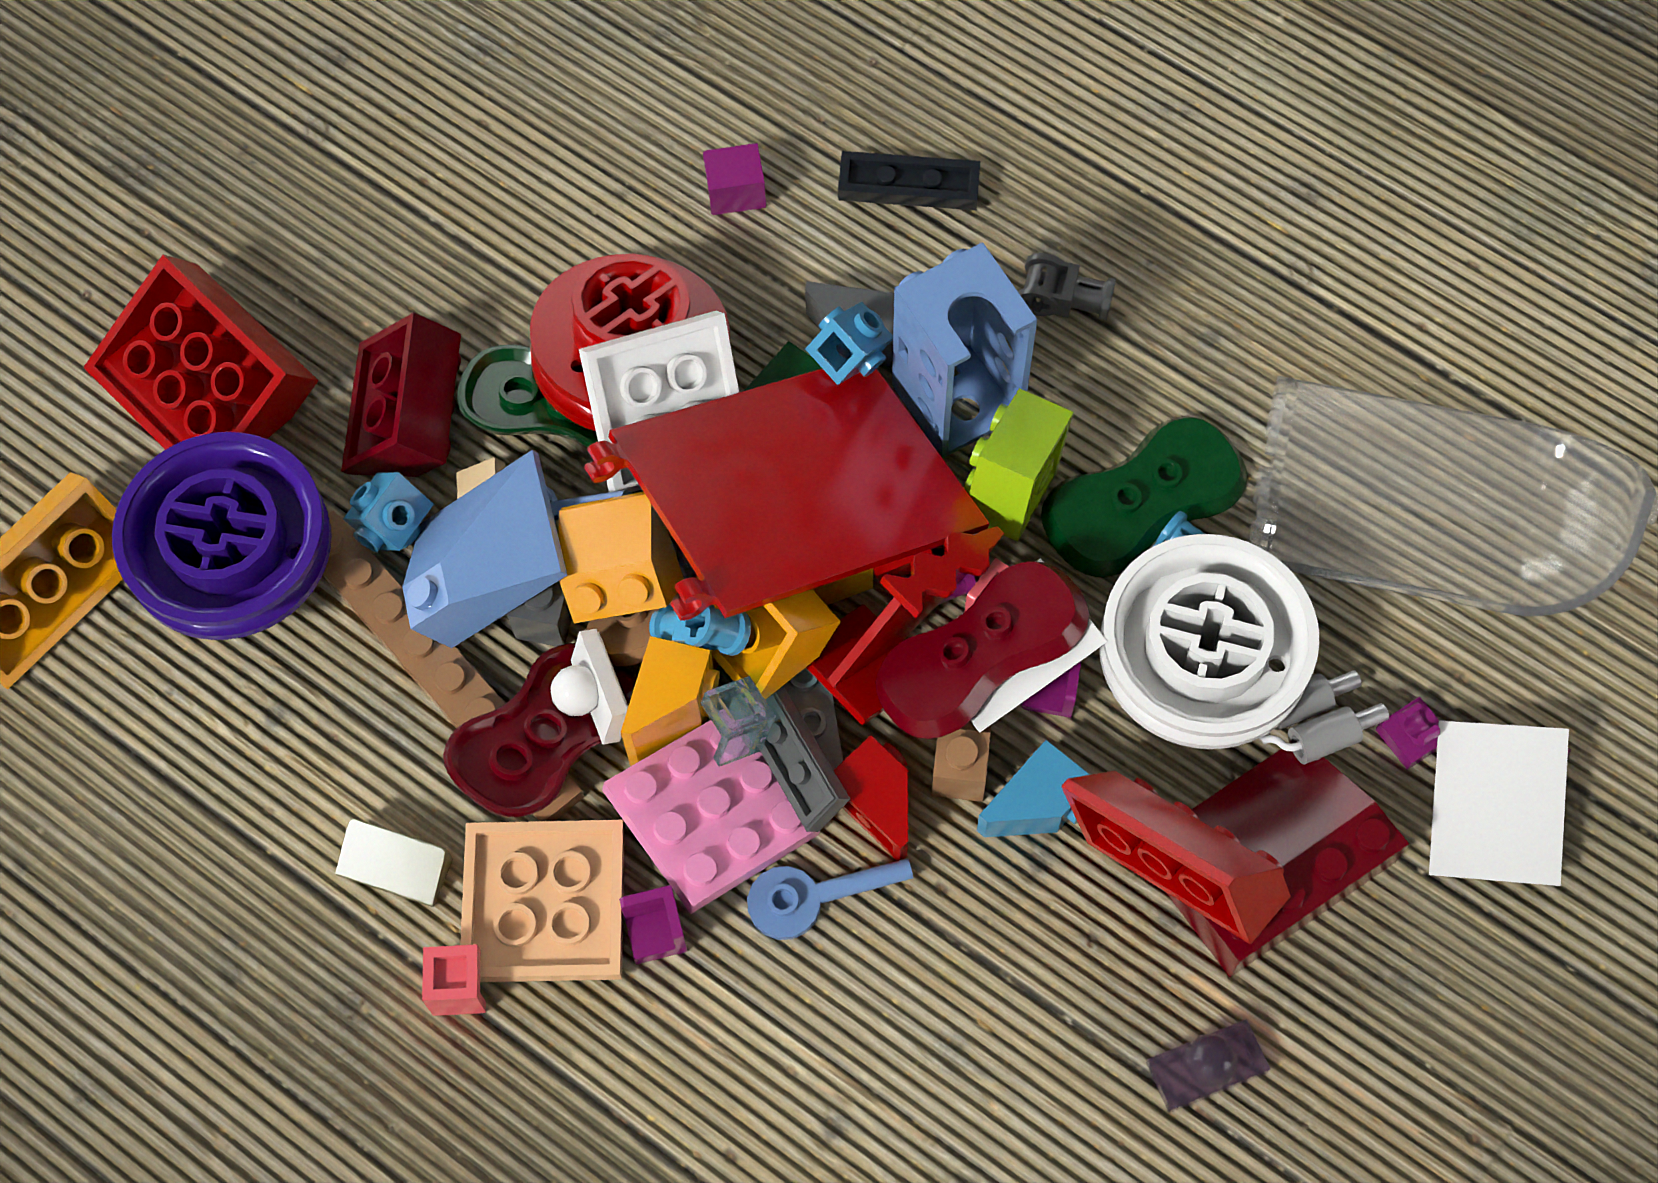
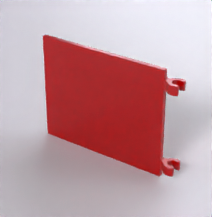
M819 369L611 429L608 437L612 443L598 441L588 446L587 451L594 462H589L584 467L593 483L607 481L621 469L628 468L696 572L699 579L694 577L686 578L675 584V589L681 598L672 600L671 606L680 621L698 616L710 605H716L724 618H728L944 544L947 535L953 531L973 535L988 529L990 524L877 369L867 377H864L859 372L840 385H837L823 369Z

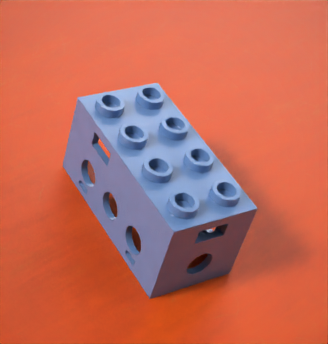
M983 242L968 250L959 249L952 252L941 264L925 272L917 271L911 273L898 286L894 287L892 386L942 458L980 439L981 436L984 437L991 433L990 425L1001 403L1009 405L1019 388L1025 391L1028 390L1037 318ZM1006 339L1008 340V342H1009V344H1010V346H1011V348H1012V351H1011V349L1009 348V346H1008V344H1007V342H1006ZM956 368L959 374L954 377V369ZM962 398L971 399L978 404L979 414L972 420H960L952 413L953 403Z

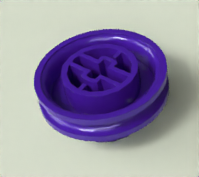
M217 432L192 437L167 448L155 456L135 475L127 486L116 509L112 529V547L118 570L145 610L160 623L176 632L209 640H228L256 634L274 626L291 615L305 602L318 585L329 559L332 538L330 518L324 500L314 480L301 461L284 447L271 440L239 432Z

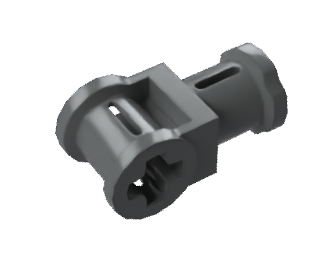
M1035 253L1027 257L1024 266L1027 277L1024 288L1019 290L1018 293L1035 316L1056 315L1069 318L1070 309L1073 308L1099 314L1100 319L1107 321L1116 284L1115 278L1109 277L1107 281L1078 276L1080 265L1064 262L1057 256L1047 253ZM1044 267L1047 268V272L1042 271Z

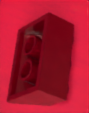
M413 312L359 343L341 472L349 475L375 476L377 473L399 472L403 477H419L446 463L451 449V442L449 440L451 416L456 406V398L454 396L456 375L461 364V355L459 354L461 333Z

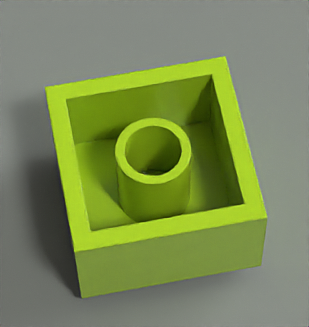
M1020 388L1009 405L1003 403L999 405L990 425L991 436L989 439L981 436L974 447L969 464L976 468L972 469L964 485V489L989 521L988 529L998 526L1004 532V536L1018 542L1057 473L1073 411Z

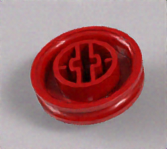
M634 253L607 255L587 260L573 266L555 278L546 287L535 304L530 322L532 372L541 393L558 412L576 424L596 431L579 349L713 311L725 314L730 340V325L727 313L718 295L703 279L672 261Z

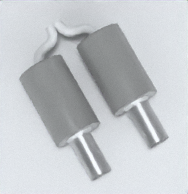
M1353 670L1330 680H1327L1320 673L1311 676L1294 710L1275 730L1293 726L1298 722L1335 708L1336 696L1361 687L1362 683L1359 674ZM1382 703L1358 713H1354L1351 708L1345 706L1288 729L1289 743H1286L1278 736L1269 735L1270 732L1259 739L1262 740L1263 744L1274 743L1283 750L1293 751L1297 760L1305 765L1360 743L1363 739L1362 730L1388 720L1389 713Z

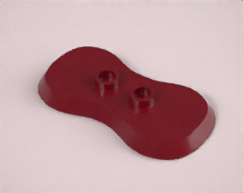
M1028 561L1002 570L989 582L974 604L962 615L942 627L912 636L891 650L882 662L875 681L876 693L884 711L899 728L916 738H938L961 729L977 714L987 698L1004 681L1021 671L1051 662L1063 656L1078 643L1088 626L1089 610L1087 602L1080 589L1064 572L1047 563Z
M576 643L558 645L541 654L531 666L520 691L508 703L496 710L464 722L450 735L443 753L444 766L447 773L463 793L486 810L503 817H522L544 809L552 803L561 791L566 776L574 762L591 747L602 743L591 713L583 716H570L558 710L552 701V681L560 670L572 666L571 658ZM612 665L629 706L636 680L625 667Z

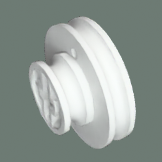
M1195 534L1177 537L1153 546L1132 561L1123 571L1110 593L1100 632L1108 642L1099 648L1103 674L1111 692L1121 707L1143 728L1167 741L1182 746L1200 749H1223L1246 744L1266 735L1281 724L1294 710L1313 674L1317 662L1319 628L1314 607L1303 585L1293 572L1275 556L1254 544L1234 537L1215 534ZM1279 659L1284 663L1285 669L1281 672H1275L1269 667V661Z

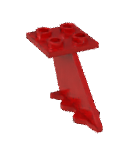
M998 526L982 530L975 535L953 531L944 540L943 556L920 552L913 557L911 561V576L909 578L890 574L884 575L880 583L894 598L881 614L876 617L863 604L841 618L839 625L819 657L806 668L861 725L884 711L876 693L875 681L877 672L886 656L944 598H948L955 592L957 584L967 574L981 576L986 573L990 566L989 552L1001 540L1004 532Z

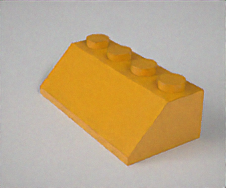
M72 472L63 478L0 537V684L7 690L123 579L118 570L112 547V529L116 508L87 478Z

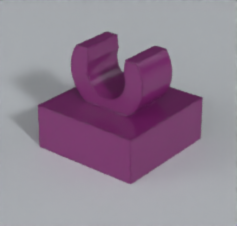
M1420 696L1390 715L1388 720L1379 723L1375 729L1406 770L1437 751L1438 736L1440 735L1439 720Z

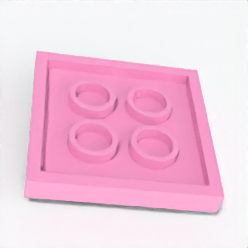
M733 708L608 779L603 784V793L667 882L672 886V889L690 914L819 835V832H806L747 727Z

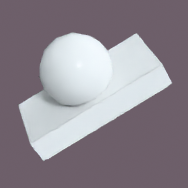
M597 629L579 631L571 658L572 666L560 670L552 681V701L558 710L570 716H583L591 713L603 745L620 742L622 738L621 729L628 709L627 701L600 633L597 632Z

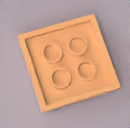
M623 820L466 823L460 945L478 944L481 950L480 982L622 980L623 912L619 899L624 897L625 825Z

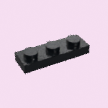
M842 151L838 200L977 211L981 161Z

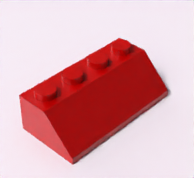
M1114 770L1068 778L1061 786L1087 844L1249 944L1255 940L1291 897L1283 876L1284 868L1272 855L1263 850H1258L1257 853L1241 845L1238 838L1228 829L1219 825L1215 826V828L1210 827L1200 821L1198 816L1185 804L1178 801L1171 804L1159 797L1155 789L1140 778H1135L1132 781Z

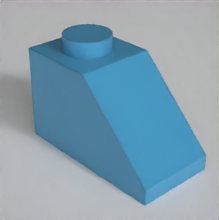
M1045 740L980 813L977 832L983 837L1057 833L1068 820L1074 825L1078 822L1061 786L1068 778L1090 774Z

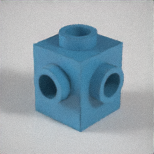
M860 302L846 311L839 306L830 312L819 324L820 333L805 350L837 385H840L859 372L864 377H867L885 361L886 356L882 351L893 340V335L884 326L880 316L870 310L863 302Z
M399 472L377 473L371 482H366L353 494L350 499L352 507L343 520L356 530L353 533L354 538L366 548L374 552L379 550L400 551L408 547L418 537L421 531L419 524L434 503Z

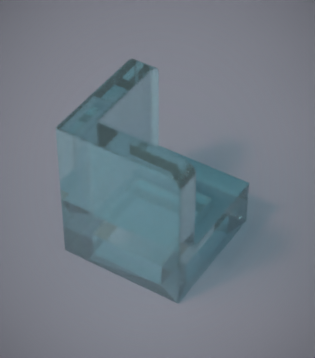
M750 676L706 691L701 702L702 707L722 736L713 756L719 767L761 751L776 715Z

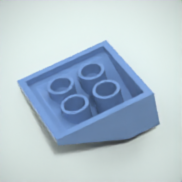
M533 450L529 451L420 524L421 531L416 538L402 586L410 629L453 648L567 576L538 453Z

